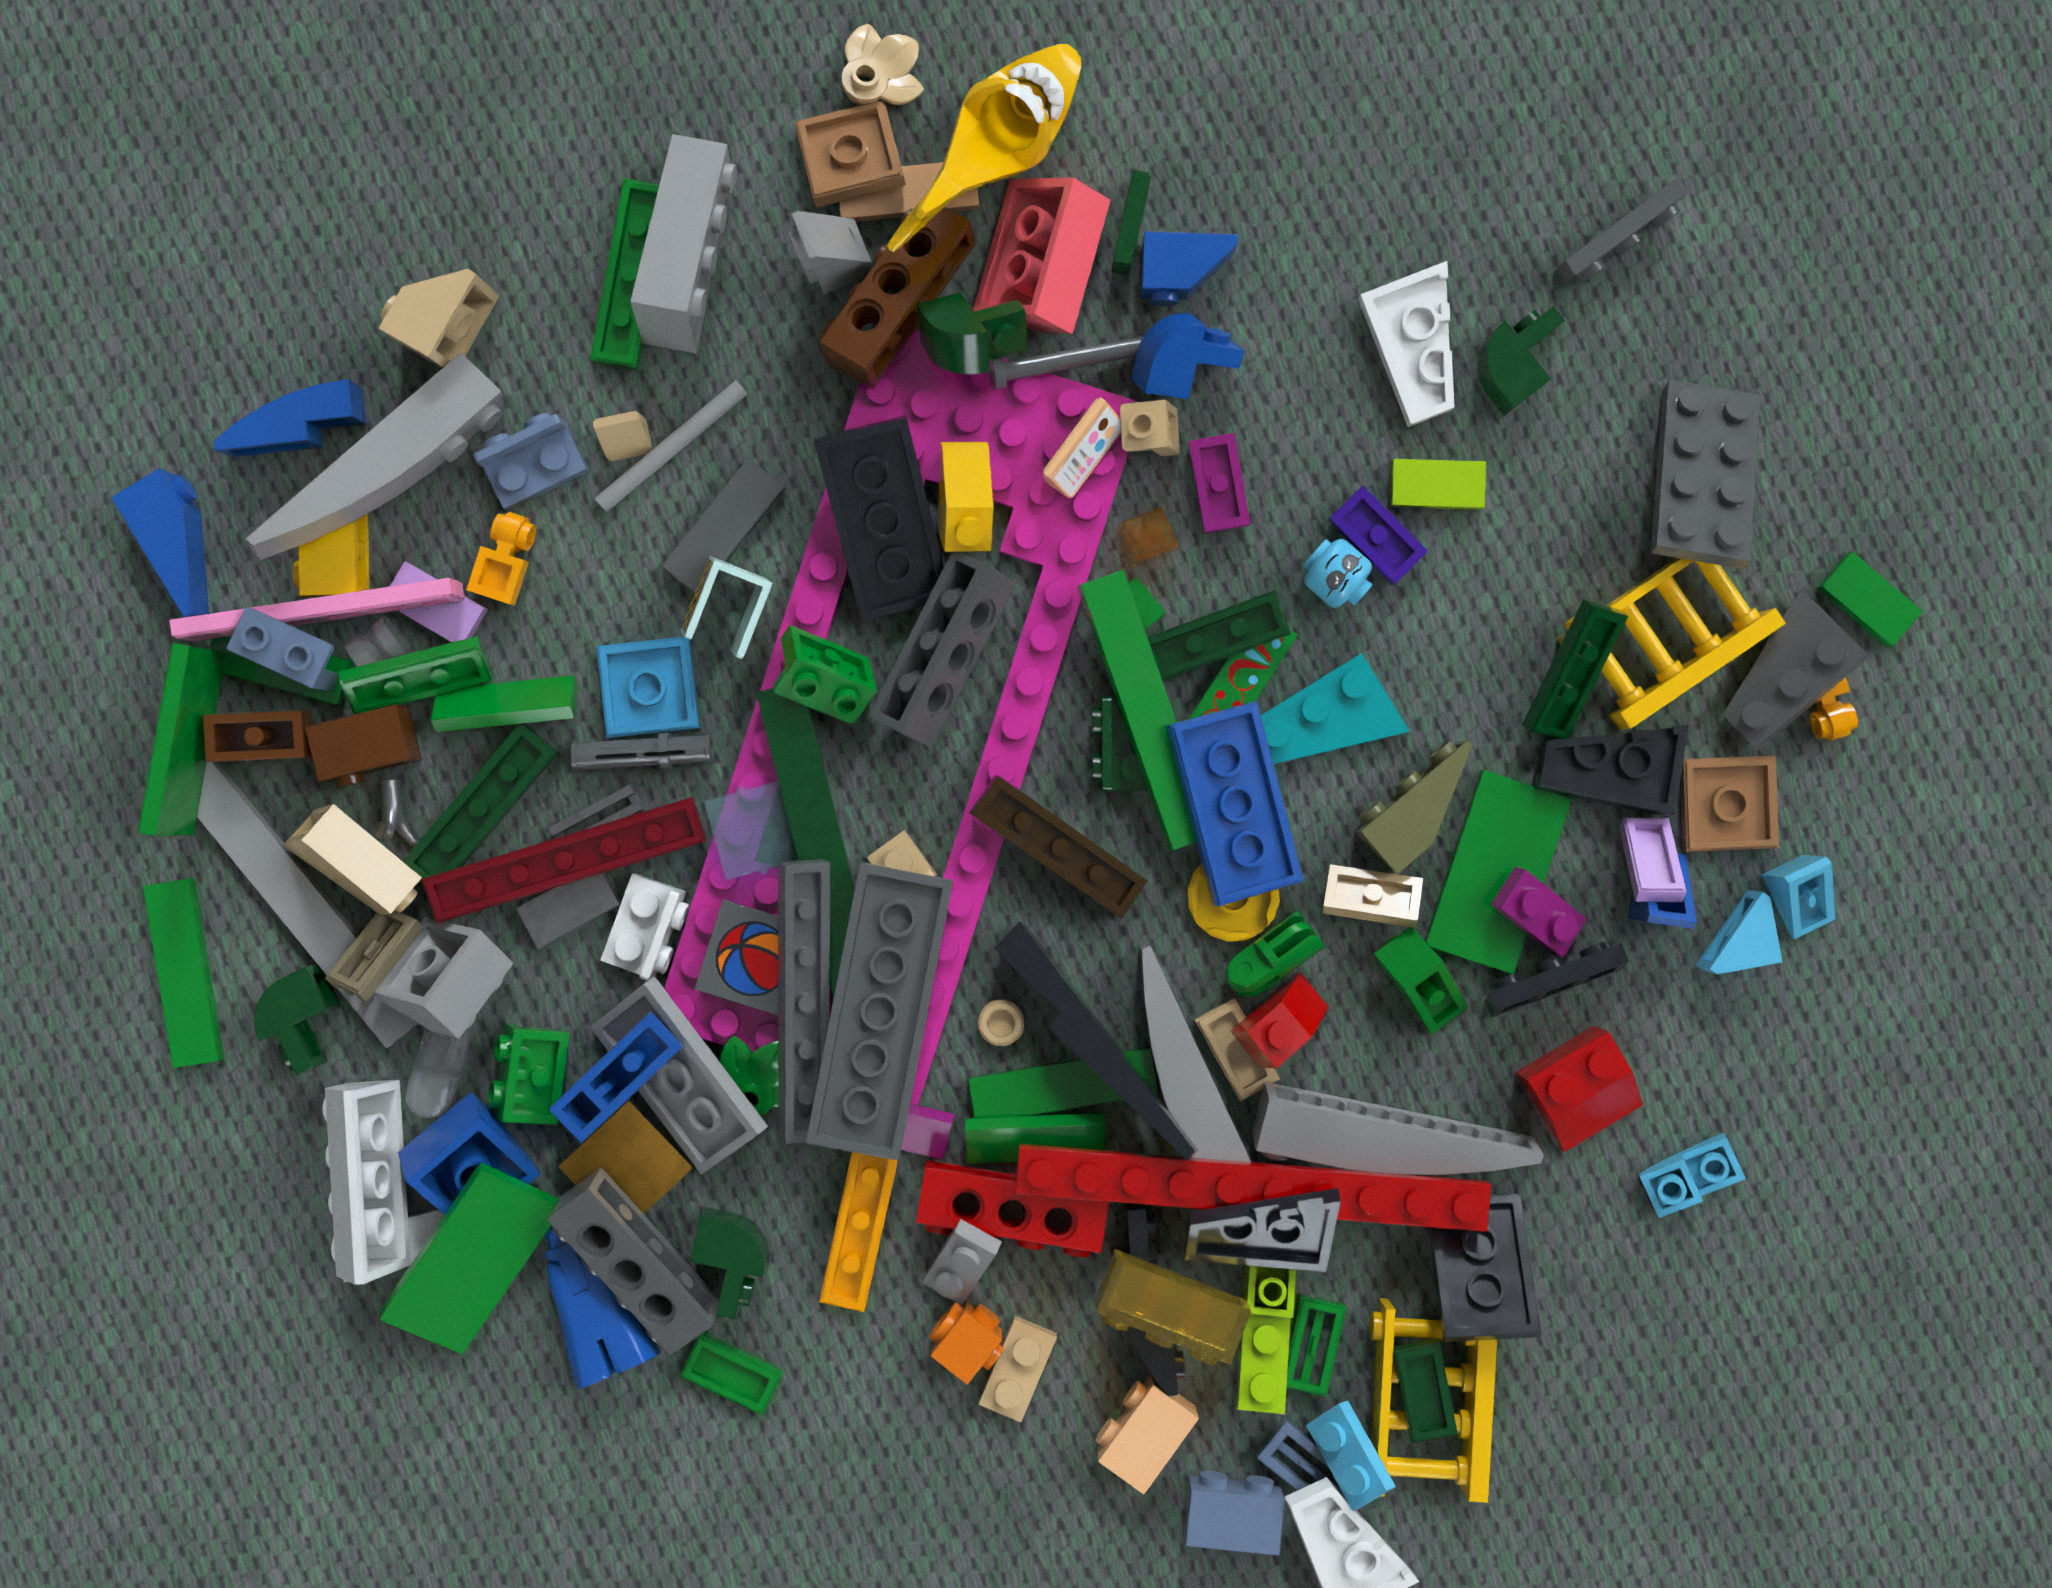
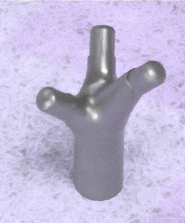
M399 780L381 781L383 816L380 827L376 832V837L379 839L384 837L391 839L396 829L403 839L414 848L419 840L412 834L404 817Z

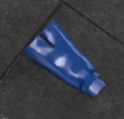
M550 1227L545 1234L550 1250L544 1253L547 1260H549L547 1267L548 1282L560 1319L576 1389L585 1388L610 1377L615 1372L616 1374L623 1372L660 1354L661 1350L658 1344L650 1339L640 1321L630 1310H626L619 1305L610 1288L599 1276L589 1272L579 1254L568 1242L559 1239L553 1228Z

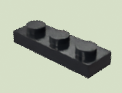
M1601 942L1579 952L1581 958L1564 964L1562 958H1558L1535 968L1537 974L1520 980L1519 975L1515 974L1496 981L1492 984L1494 990L1490 991L1485 999L1491 1017L1622 970L1629 961L1622 943L1607 948L1606 943Z

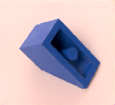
M1144 231L1140 298L1150 299V304L1155 306H1175L1178 304V300H1186L1234 255L1238 245V234Z

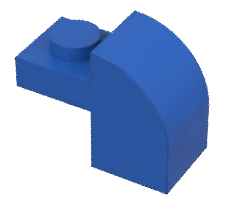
M1191 313L1173 314L1155 323L1144 335L1138 347L1131 380L1145 393L1188 399L1197 363L1240 369L1244 350L1230 340V333L1215 328H1206V325Z

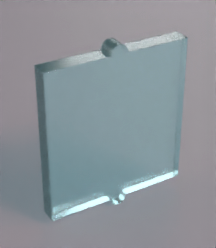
M779 781L749 789L739 786L734 793L704 801L726 880L757 871L761 874H766L768 868L778 866V862L798 860Z

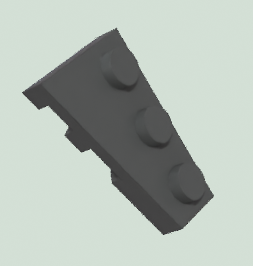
M1802 588L1783 617L1786 624L1774 631L1723 713L1724 718L1756 751L1869 658L1868 654Z

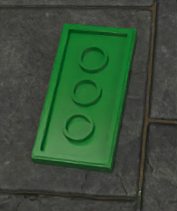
M177 643L171 645L138 827L140 834L151 836L194 835L207 764L203 715L216 713L226 657L224 652Z
M1480 770L1424 941L1432 948L1514 975L1527 934L1494 909L1491 903L1514 867L1526 869L1544 884L1572 799L1552 792L1534 789V786L1486 770Z
M480 1162L379 1310V1320L463 1354L551 1227L547 1217L559 1198Z

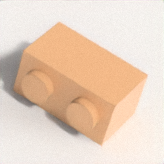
M1151 1374L1144 1383L1136 1381L1123 1400V1405L1126 1408L1117 1421L1110 1418L1103 1425L1095 1440L1099 1444L1097 1447L1098 1462L1143 1495L1199 1419L1194 1404L1179 1393L1175 1396H1168Z

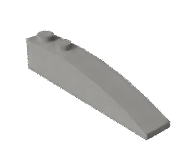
M459 353L250 534L246 540L253 553L262 560L322 537L358 520L399 496L435 470L445 460L448 462L454 461L466 450L468 440L480 429L483 432L488 431L500 420L503 414L501 410L504 408L501 390L462 353Z
M1149 943L1139 946L1142 998L1149 1045L1167 1110L1198 1149L1192 1158L1251 1162ZM1173 1147V1151H1174L1175 1155H1176V1156H1179V1157H1183V1156Z
M1264 1082L1251 1132L1256 1151L1261 1152L1267 1158L1277 1161L1293 1158L1306 1161L1312 1167L1329 1169L1338 1167L1349 1170L1392 1174L1447 1175L1488 1172L1541 1164L1544 1156L1536 1140L1530 1135Z

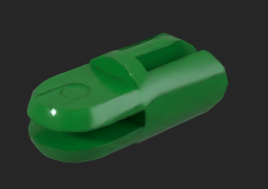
M1295 911L1237 953L1229 961L1226 969L1227 982L1231 989L1240 996H1257L1324 949L1325 944L1315 935V931L1305 922L1301 913Z

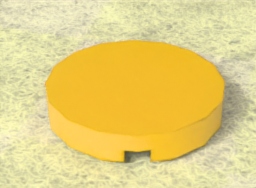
M1202 862L1193 871L1187 887L1188 908L1196 924L1210 936L1227 942L1246 941L1262 932L1273 921L1280 902L1279 889L1222 906H1213Z

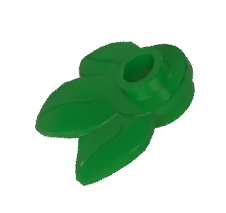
M732 1036L722 1051L720 1063L743 1094L745 1092H753L757 1095L759 1100L750 1103L758 1114L763 1116L771 1107H779L778 1040L767 1043L752 1052L743 1040Z

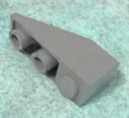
M803 211L792 213L797 229L788 233L810 284L819 281L825 294L867 276L873 265L854 219Z

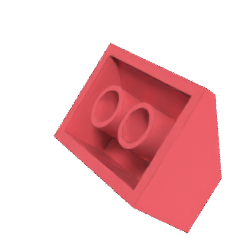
M1074 177L1010 179L973 311L1019 300L1025 309L1026 328L1042 333L1073 334L1111 200Z

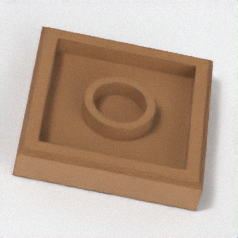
M879 100L795 122L816 208L906 185L885 101Z
M1776 756L1683 760L1680 779L1682 851L1779 848Z

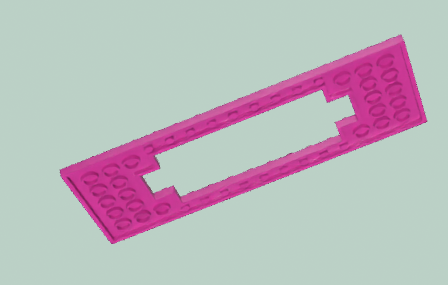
M918 330L914 331L873 390L859 383L844 431L905 415L924 487L926 481L939 485L941 442H987L989 445L993 503L1013 509L1000 553L1043 568L943 878L952 879L953 886L910 1104L915 1105L919 1104L1004 841V837L976 819L969 812L995 775L1000 776L1018 790L1021 788L1081 602L1077 586L1086 583L1129 452L1122 448V435L1120 433L1071 499L1066 498L1043 480V470L1096 398H1103L1120 419L1121 405L1138 402L1051 373L1007 380L1006 388L994 390L988 372L981 374H959L937 366L921 345L920 331ZM826 488L760 691L774 688L773 684L786 667L780 638L789 625L825 640L829 636L849 572ZM758 699L664 987L665 991L702 1039L725 1046L732 1036H736L743 1040L752 1052L767 1043L778 1040V1015L696 990L695 986L723 899L778 915V867L756 860L780 788ZM830 986V1015H831V1010H832V1005H833V999H834L831 986Z

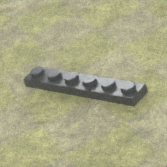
M824 859L778 862L779 1140L786 1145L806 1142L830 1020V862Z

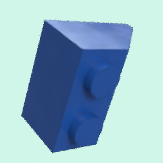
M472 1092L398 1152L405 1181L444 1215L480 1162L527 1184H530L541 1175L539 1169L505 1124Z

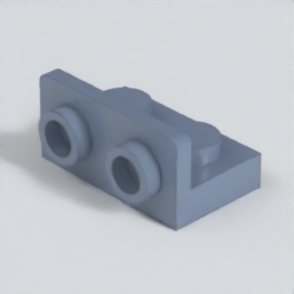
M543 413L534 416L524 423L525 429L511 436H508L507 433L493 436L483 442L482 450L473 454L477 464L484 468L503 509L506 511L590 471L567 422L559 415L550 416L549 413Z
M250 607L244 609L226 648L313 689L332 691L339 674L326 669V665L334 650L332 644Z

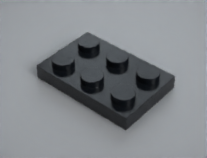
M1520 1193L1490 1195L1488 1232L1428 1227L1443 1342L1534 1338L1540 1336L1542 1332Z

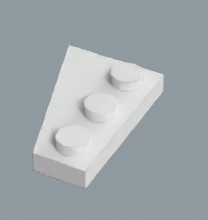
M1447 261L1365 292L1358 298L1407 427L1449 412L1454 408L1452 351H1450L1448 325L1450 321V305L1447 303L1446 279L1448 278Z

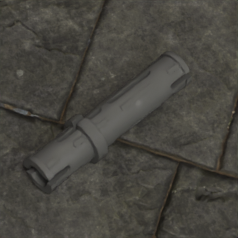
M659 733L658 738L574 742L571 745V763L574 771L660 765L661 769L664 770L673 769L674 764L713 763L715 759V746L712 734L672 737L671 733Z

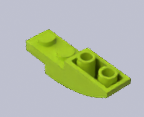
M1245 1265L1237 1360L1239 1361L1237 1410L1285 1414L1290 1321L1294 1316L1296 1269Z

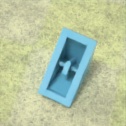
M1801 855L1761 875L1793 939L1835 920L1832 863L1827 857Z
M1747 890L1695 966L1703 971L1718 975L1782 963L1771 897L1764 892Z

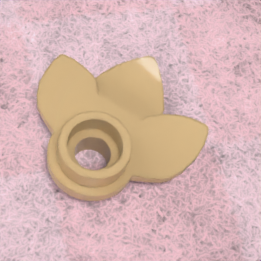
M870 24L862 25L854 30L845 44L844 54L848 64L844 67L841 77V85L848 98L858 105L872 103L879 99L893 105H903L919 97L923 93V86L914 76L909 74L918 58V42L909 36L901 34L888 35L881 40L876 30ZM858 77H868L872 80L869 82L861 81Z

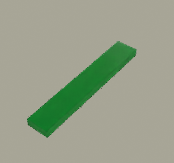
M1123 569L1078 585L1077 588L1169 850H1176L1196 842L1166 725L1177 722Z

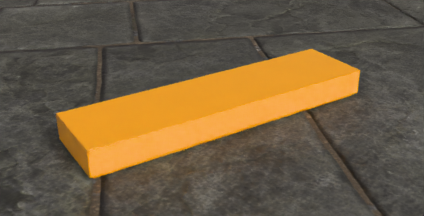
M856 1152L851 1153L820 1303L865 1312L898 1160Z

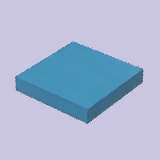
M676 637L596 646L606 738L700 729L691 639Z

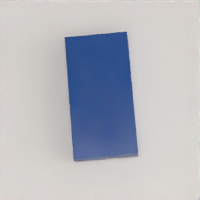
M1257 701L1166 725L1213 906H1222L1303 882L1300 864Z

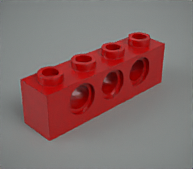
M927 1159L916 1223L925 1224L926 1231L950 1235L960 1219L996 1239L999 1237L1017 1239L1016 1244L1027 1249L1042 1250L1044 1249V1244L1063 1247L1062 1252L1064 1254L1075 1257H1089L1090 1252L1101 1253L1109 1208L1108 1201L1016 1194L1017 1174ZM964 1192L972 1193L978 1198L980 1205L971 1213L961 1212L956 1208L953 1201L957 1195ZM1008 1200H1016L1023 1204L1026 1211L1018 1220H1007L1001 1215L999 1211L1000 1206ZM1053 1208H1063L1070 1213L1071 1220L1062 1228H1054L1046 1222V1214Z

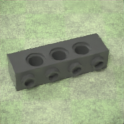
M952 552L868 716L932 748L1016 582L980 560L962 552Z
M602 1167L558 1199L547 1217L555 1234L562 1241L568 1242L583 1259L589 1272L599 1276L610 1288L619 1305L626 1310H630L640 1321L652 1341L660 1344L672 1355L713 1326L720 1301L718 1296ZM595 1226L604 1228L608 1233L599 1231ZM626 1260L636 1263L639 1267L630 1265ZM656 1294L663 1295L669 1300L661 1299Z

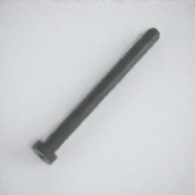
M1144 336L1005 362L1002 357L990 360V372H988L992 388L998 390L1007 387V380L1136 357L1138 347Z

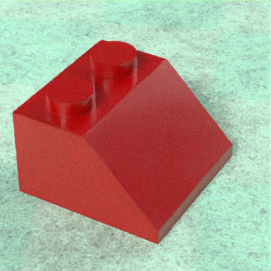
M1595 1025L1515 1072L1563 1152L1568 1151L1643 1106L1632 1069L1609 1031Z

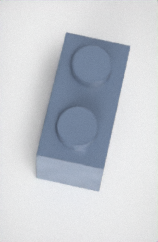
M1202 1471L1200 1476L1188 1475L1183 1521V1535L1186 1546L1279 1555L1285 1498L1280 1485L1274 1484V1481L1270 1478L1257 1475L1246 1477V1481L1229 1480L1227 1475L1217 1471Z

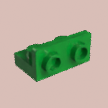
M789 625L780 638L786 667L773 684L775 694L845 722L854 723L877 693L870 659Z
M504 1023L503 1034H497L494 1043V1061L499 1062L497 1080H491L488 1089V1107L493 1108L494 1115L501 1122L558 1125V1119L549 1108L562 1096L570 1035L568 1031L519 1027L514 1023Z

